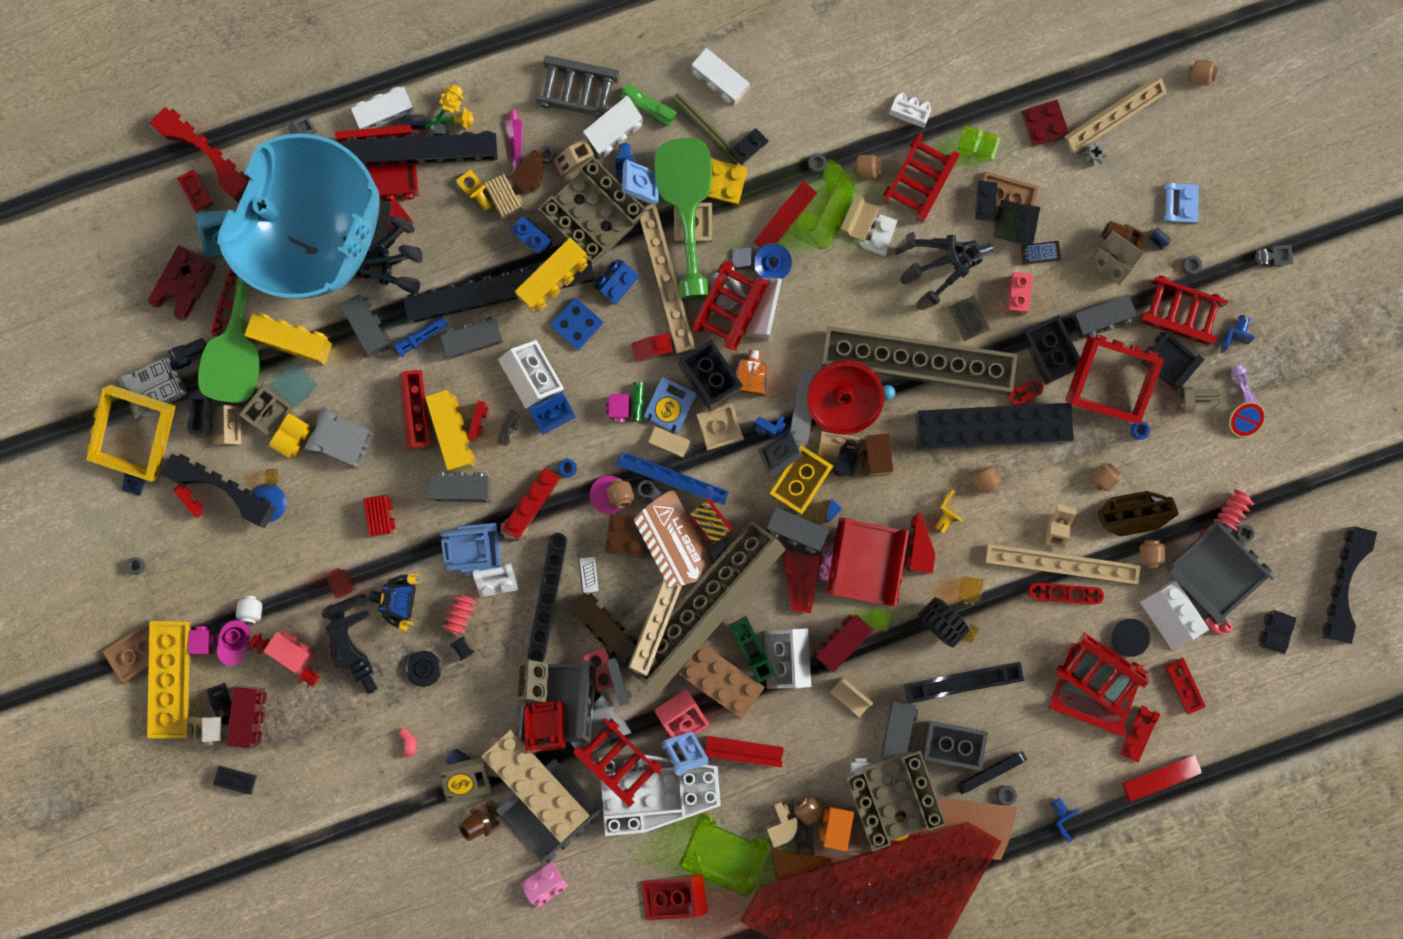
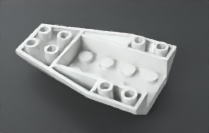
M634 754L616 755L605 767L606 770L604 772L609 777L614 775ZM645 755L650 761L654 759L662 767L660 769L662 774L659 776L655 772L636 791L632 799L635 803L630 808L601 781L605 836L645 833L721 806L718 767L706 764L687 770L682 775H676L673 770L674 766L669 758ZM640 759L623 776L618 786L623 791L626 788L628 789L647 770L649 765Z

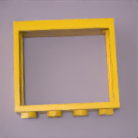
M113 385L101 389V394L98 395V400L100 401L94 412L95 423L90 430L91 441L86 447L88 450L86 460L151 482L154 481L160 474L176 406ZM113 396L160 411L148 467L100 452Z

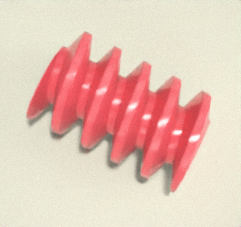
M1234 489L1235 494L1230 495L1231 500L1226 501L1227 507H1222L1223 513H1218L1217 517L1219 519H1215L1214 523L1216 521H1219L1221 524L1226 523L1233 531H1237L1238 529L1234 524H1242L1238 518H1246L1242 512H1249L1247 504L1253 506L1254 503L1245 493Z
M460 594V597H453L457 604H450L454 611H447L451 618H444L448 625H441V628L456 635L465 633L462 626H468L469 624L465 619L472 618L468 611H475L471 604H478L476 600Z

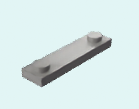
M803 369L800 371L790 430L793 432L799 447L802 445L807 448L812 421L807 404V391L812 378L817 372Z

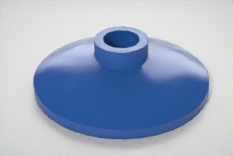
M766 244L755 255V270L762 278L783 279L789 274L792 267L791 254L780 244ZM772 258L776 260L774 266L769 264V260Z
M263 484L253 490L255 492L254 497L258 499L264 497L272 501L271 506L276 508L269 522L279 519L284 514L287 499L279 487L272 484Z

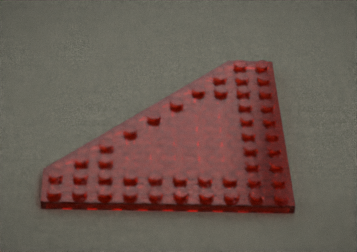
M968 821L873 852L870 851L760 885L740 921L771 939H948L1002 841Z

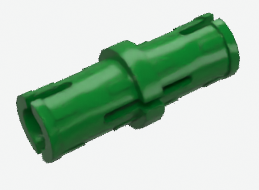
M633 382L632 399L629 402L631 404L629 421L636 422L637 420V422H641L642 405L645 404L643 400L645 383L639 382L637 384V382Z

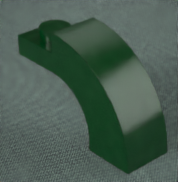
M744 616L729 624L758 683L776 675L748 618Z

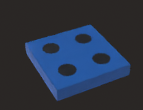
M575 297L550 326L579 351L604 322Z

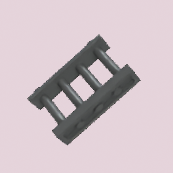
M545 55L543 63L544 67L548 70L544 93L543 96L536 95L535 97L536 103L540 107L550 108L551 106L594 115L596 119H599L609 111L606 109L611 84L613 82L618 83L619 70ZM558 70L564 71L567 74L561 100L550 98L555 74ZM577 74L583 75L585 78L580 104L569 102L574 76ZM595 78L602 79L604 82L598 108L587 106L592 81Z

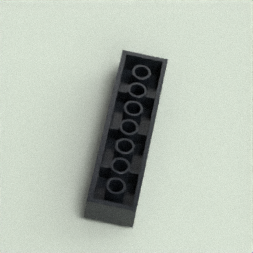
M1070 403L918 410L915 413L918 451L1061 444L1074 441L1072 405Z

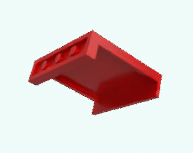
M411 125L335 132V139L342 145V140L352 137L358 138V140L371 136L380 139L391 135L399 138L405 135H414V131ZM417 165L366 167L378 189L380 200L384 199L387 202H391V198L411 200L414 199V196H419Z
M839 518L826 594L896 607L900 599L899 588L903 581L902 570L906 562V547L910 540L909 530L884 527L855 521L850 518Z

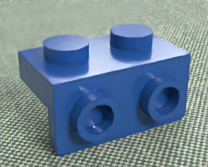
M521 216L510 231L536 254L539 255L544 249L548 250L552 246L551 236L544 230L542 232L536 228L537 225L530 218L526 220Z
M617 259L609 265L607 272L597 279L594 288L616 305L640 276L627 263Z
M563 392L554 394L549 399L529 408L542 435L576 418Z
M758 416L754 424L755 431L764 437L766 434L774 438L775 434L779 436L785 426V423H783L784 417L781 416L775 426Z

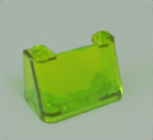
M828 159L822 175V179L827 183L826 191L829 194L818 216L811 213L801 215L793 233V237L821 250L831 245L857 190L856 184L842 166L831 159Z
M700 813L678 865L693 874H703V878L738 894L749 896L758 883L772 844L762 837L752 839V841L717 827V822L712 815Z

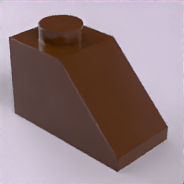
M533 150L509 177L524 193H535L541 186L543 163L540 150Z

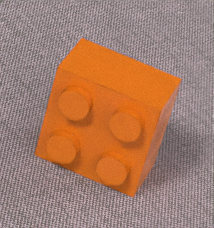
M829 804L827 809L824 808L822 820L825 823L824 828H820L818 838L823 847L847 851L854 816L852 809Z

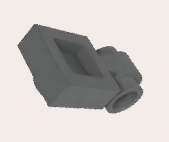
M1292 245L1270 247L1271 252H1268V249L1256 250L1255 262H1257L1258 266L1269 265L1270 260H1272V266L1293 264Z

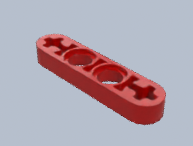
M232 269L226 275L211 329L213 337L219 336L216 333L217 329L220 330L222 327L219 320L229 323L230 317L227 319L222 318V310L228 308L232 314L234 299L228 300L226 298L228 291L234 290L236 292L235 287L229 286V284L234 285L232 275H236ZM223 325V330L226 329L227 325Z
M1033 583L1028 588V595L1034 600L1095 605L1100 604L1104 599L1103 591L1097 587ZM1036 586H1039V590H1046V586H1048V598H1045L1046 594H1038V597H1036V593H1033L1032 590L1036 589ZM1055 587L1061 590V596L1057 599L1051 595V591ZM1073 589L1080 591L1081 595L1078 600H1073L1070 596ZM1094 591L1099 595V598H1096L1095 601H1093L1092 597H1085V594H1092Z

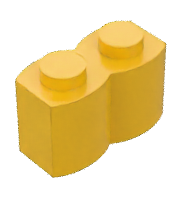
M288 413L279 430L273 436L269 447L290 459L293 456L296 457L301 450L300 443L302 440H307L311 433V430H309L311 426Z

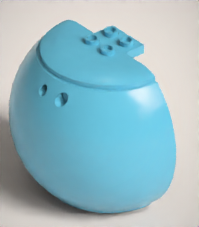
M300 133L287 134L267 140L266 143L261 142L254 150L244 174L250 180L235 213L228 209L218 233L217 244L221 246L220 250L231 269L247 284L266 294L279 298L312 299L342 289L361 266L371 245L378 221L379 192L370 173L358 157L349 149L322 136ZM288 236L318 249L316 254H307V248L291 242Z

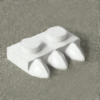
M903 92L896 96L889 115L925 128L931 112V106L929 102H924L919 106L917 97H913L907 102L906 94Z
M881 214L879 216L876 215L872 224L874 227H871L867 235L871 240L859 241L860 246L868 252L885 257L898 220Z

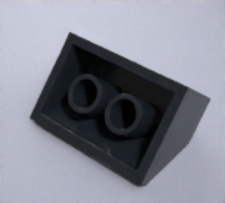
M712 340L679 359L680 369L710 412L725 404L743 387Z

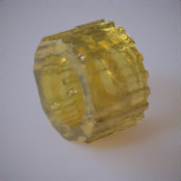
M277 469L266 470L265 479L267 486L278 485Z
M969 624L970 631L962 638L970 643L973 642L979 631V628L973 624Z

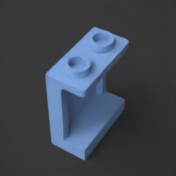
M497 523L457 526L458 529L487 526L492 565L461 569V573H466V577L473 576V570L479 569V571L501 567ZM484 539L477 540L479 555L486 554Z

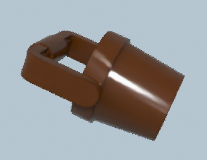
M1109 221L1104 227L1101 235L1103 239H1106L1112 230L1127 241L1134 235L1137 237L1134 246L1141 249L1143 237L1141 231L1130 225H1121L1113 221Z
M484 800L469 810L470 816L459 824V831L467 841H471L482 834L487 837L502 827L503 822L499 817L500 815L495 811V807L492 806L489 800ZM482 805L486 806L492 819L498 825L492 830L488 818L478 809Z

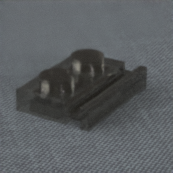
M974 295L948 307L964 342L990 330Z

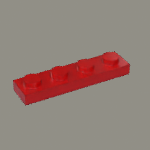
M544 467L502 527V531L519 540L557 486L561 477Z

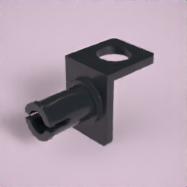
M846 440L839 449L835 469L833 470L835 475L840 477L844 474L853 476L857 456L863 450L862 444L851 440ZM847 446H854V447H856L857 449H856V450H852V449H849Z
M226 683L207 689V693L216 717H221V724L228 725L232 701L229 697ZM223 690L221 694L216 696L213 695L215 691Z

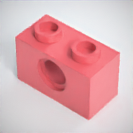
M1013 272L1010 275L1006 313L1026 315L1029 312L1033 274Z

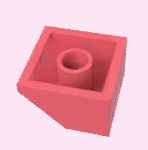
M687 689L654 710L672 738L692 731L696 735L710 726Z

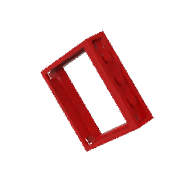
M1096 334V337L1088 335L1065 401L1071 405L1141 424L1164 359L1158 356L1159 353L1149 349L1147 352L1141 351L1142 348L1130 344V347L1124 346V342L1116 339L1110 342L1107 341V337ZM1098 346L1151 361L1133 412L1080 397Z

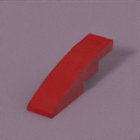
M802 181L754 243L760 248L770 243L777 244L801 216L818 192Z
M1190 755L1123 782L1122 786L1128 801H1133L1185 781L1202 772L1196 756Z

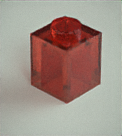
M337 568L330 572V576L326 577L336 599L356 591L346 569L341 570Z

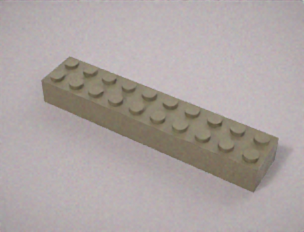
M827 326L821 367L839 360H853L867 365L878 376L1009 395L1013 392L1018 354Z
M751 521L672 610L648 675L644 677L630 669L628 670L658 695L786 550L777 538ZM631 658L624 664L625 668H628Z

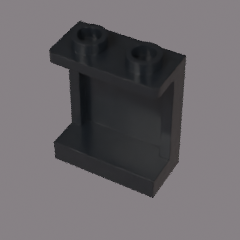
M1168 330L1165 333L1161 332L1154 340L1157 343L1153 347L1149 346L1145 352L1149 349L1159 353L1158 356L1164 359L1158 376L1173 389L1178 390L1205 359L1200 355L1195 356L1172 337V332ZM1144 359L1141 361L1149 368L1151 361Z

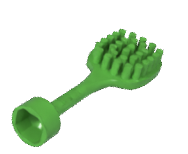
M680 138L668 141L657 149L655 155V177L661 197L665 202L677 209L683 228L687 274L678 283L679 296L682 300L707 298L710 292L709 280L698 273L695 216L698 204L708 196L711 190L712 164L708 147L702 140Z
M239 276L229 323L224 333L213 337L207 343L201 357L198 374L199 389L202 394L210 399L227 403L246 402L253 396L260 368L258 350L255 344L244 336L245 305L249 284Z

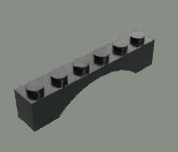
M181 453L179 456L171 454L161 472L162 475L182 485L207 483L219 487L234 500L242 518L259 527L266 528L276 509L271 506L272 501L264 497L260 499L254 497L255 492L247 488L244 491L239 489L238 483L230 479L227 482L222 479L223 475L213 470L209 473L205 470L206 466L198 462L194 465L189 462L191 458Z
M1353 526L1348 527L1344 533L1345 544L1339 555L1341 559L1340 566L1337 567L1335 572L1337 579L1336 584L1331 590V604L1327 607L1326 613L1328 618L1327 623H1324L1322 629L1323 639L1343 644H1352L1356 624L1349 608V585L1358 564L1373 551L1377 536L1376 531Z
M1016 661L905 683L904 689L907 703L911 704L972 690L1024 681L1021 662Z

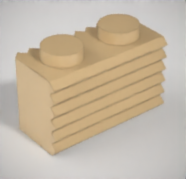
M501 174L484 183L502 220L522 211L521 205L524 203L519 193L514 194L512 188L515 186L509 177L506 178L505 174Z

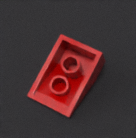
M703 874L680 875L641 881L646 920L694 918L708 913Z

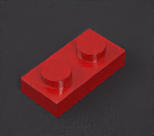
M194 169L177 178L196 213L213 204Z
M477 401L468 434L469 439L477 441L478 437H482L484 426H481L483 418H487L489 412L486 402Z

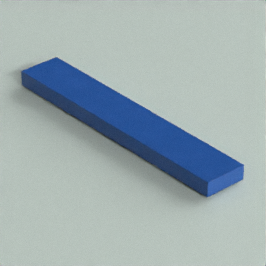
M621 452L616 463L619 467L722 505L725 504L729 491L625 452Z

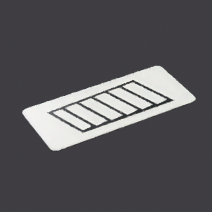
M595 557L580 558L583 592L598 591Z

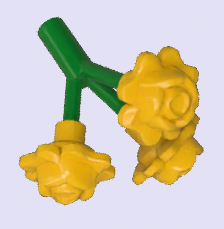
M454 84L449 87L445 86L444 88L447 92L446 94L442 93L439 100L442 109L438 115L425 123V127L428 129L429 126L440 122L454 121V123H460L464 130L467 131L468 127L473 125L474 118L472 112H468L466 107L463 108L460 115L443 117L446 111L451 114L454 111L458 112L461 105L459 100H464L462 96L463 90L459 86Z

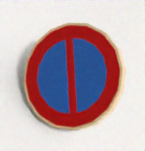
M1252 401L1238 405L1231 412L1229 418L1231 431L1239 437H1248L1257 433L1265 421L1263 407Z

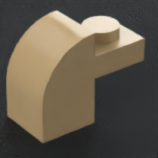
M1060 504L1057 505L1049 519L1045 545L1064 549L1069 539L1070 526L1076 516L1077 509Z
M781 801L773 803L780 822L766 827L774 848L789 842L797 831L796 817L787 818L790 812L787 805H782Z

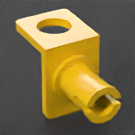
M468 170L456 180L469 198H475L484 211L494 205L484 192L486 186L480 182L472 170ZM466 177L474 179L473 187L467 188L464 185L463 181Z
M954 489L950 490L941 503L940 508L943 509L944 514L934 526L943 533L946 532L954 519L963 521L962 517L945 507L954 494Z

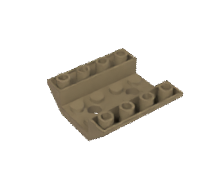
M593 156L579 169V174L555 197L551 196L538 208L567 239L571 237L587 253L588 260L591 263L607 254L647 211L634 197L622 193V185ZM578 195L585 198V202L581 205H577L574 202V198ZM609 222L612 226L611 230L603 231L601 229L602 223Z
M920 750L896 754L859 768L846 777L872 852L890 846V841L925 828L927 831H931L946 825ZM884 775H892L893 780L890 784L882 782ZM898 811H904L906 816L904 820L898 821L895 819V814Z

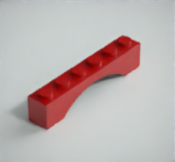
M164 107L151 120L150 124L167 140L188 143L203 151L215 168L219 186L238 202L242 198L250 178L243 171L237 172L235 170L236 165L230 159L225 161L221 157L223 153L215 146L212 148L208 146L207 143L209 141L201 133L197 136L193 132L195 128L187 121L183 123L179 119L181 115L173 108L168 110Z

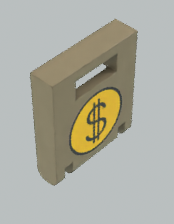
M482 757L437 768L447 803L492 793L491 783ZM482 771L484 779L478 780L477 784L475 773Z

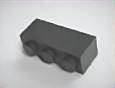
M358 294L340 304L368 356L371 357L390 346L388 343L390 337L386 330L382 331L378 325L381 321L376 313L372 314L370 310L372 304L367 296L363 297L361 294Z
M1127 294L1075 313L1072 319L1079 337L1086 336L1087 339L1088 335L1095 336L1099 330L1103 329L1104 332L1114 329L1116 324L1121 323L1122 326L1133 322L1132 318L1137 316L1130 296Z
M492 317L484 318L481 320V323L475 325L474 323L465 324L459 330H455V328L444 331L445 334L440 335L449 360L504 343L496 318L492 319Z
M891 700L881 758L885 759L896 754L911 752V748L908 746L909 740H913L914 737L913 721H916L918 717L916 705Z

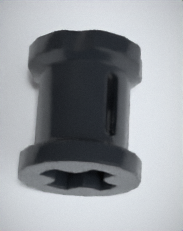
M464 636L450 645L460 657V662L475 652L470 649Z

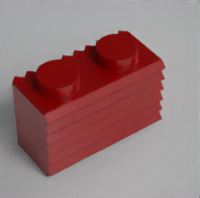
M387 495L363 498L368 537L394 534L393 529H396L395 518L391 517L390 510H393L392 499H389Z

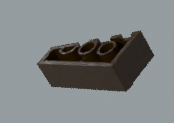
M584 593L568 609L622 665L633 654L638 641L632 635L628 637L623 632L625 628L618 620L615 623L611 620L610 616L612 614L605 607L601 609L596 604L598 600L592 593L589 595Z

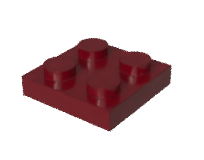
M1057 99L1020 112L1032 147L1063 138L1069 134Z

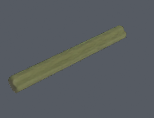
M677 93L672 98V102L735 165L739 164L729 153L733 146L680 93Z

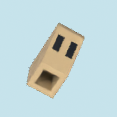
M585 138L569 146L553 159V162L561 177L581 168L592 156L594 158L595 156Z

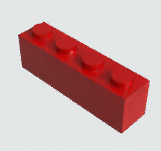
M422 370L403 371L398 375L406 450H424L431 446L423 373Z

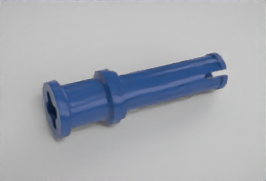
M441 316L413 335L407 334L406 338L398 343L394 342L393 345L401 358H403L405 353L413 348L417 349L418 344L446 328L449 324L444 316Z

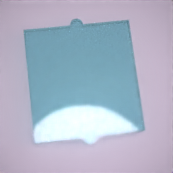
M294 362L284 372L281 371V375L271 384L295 407L305 398H308V394L318 385Z

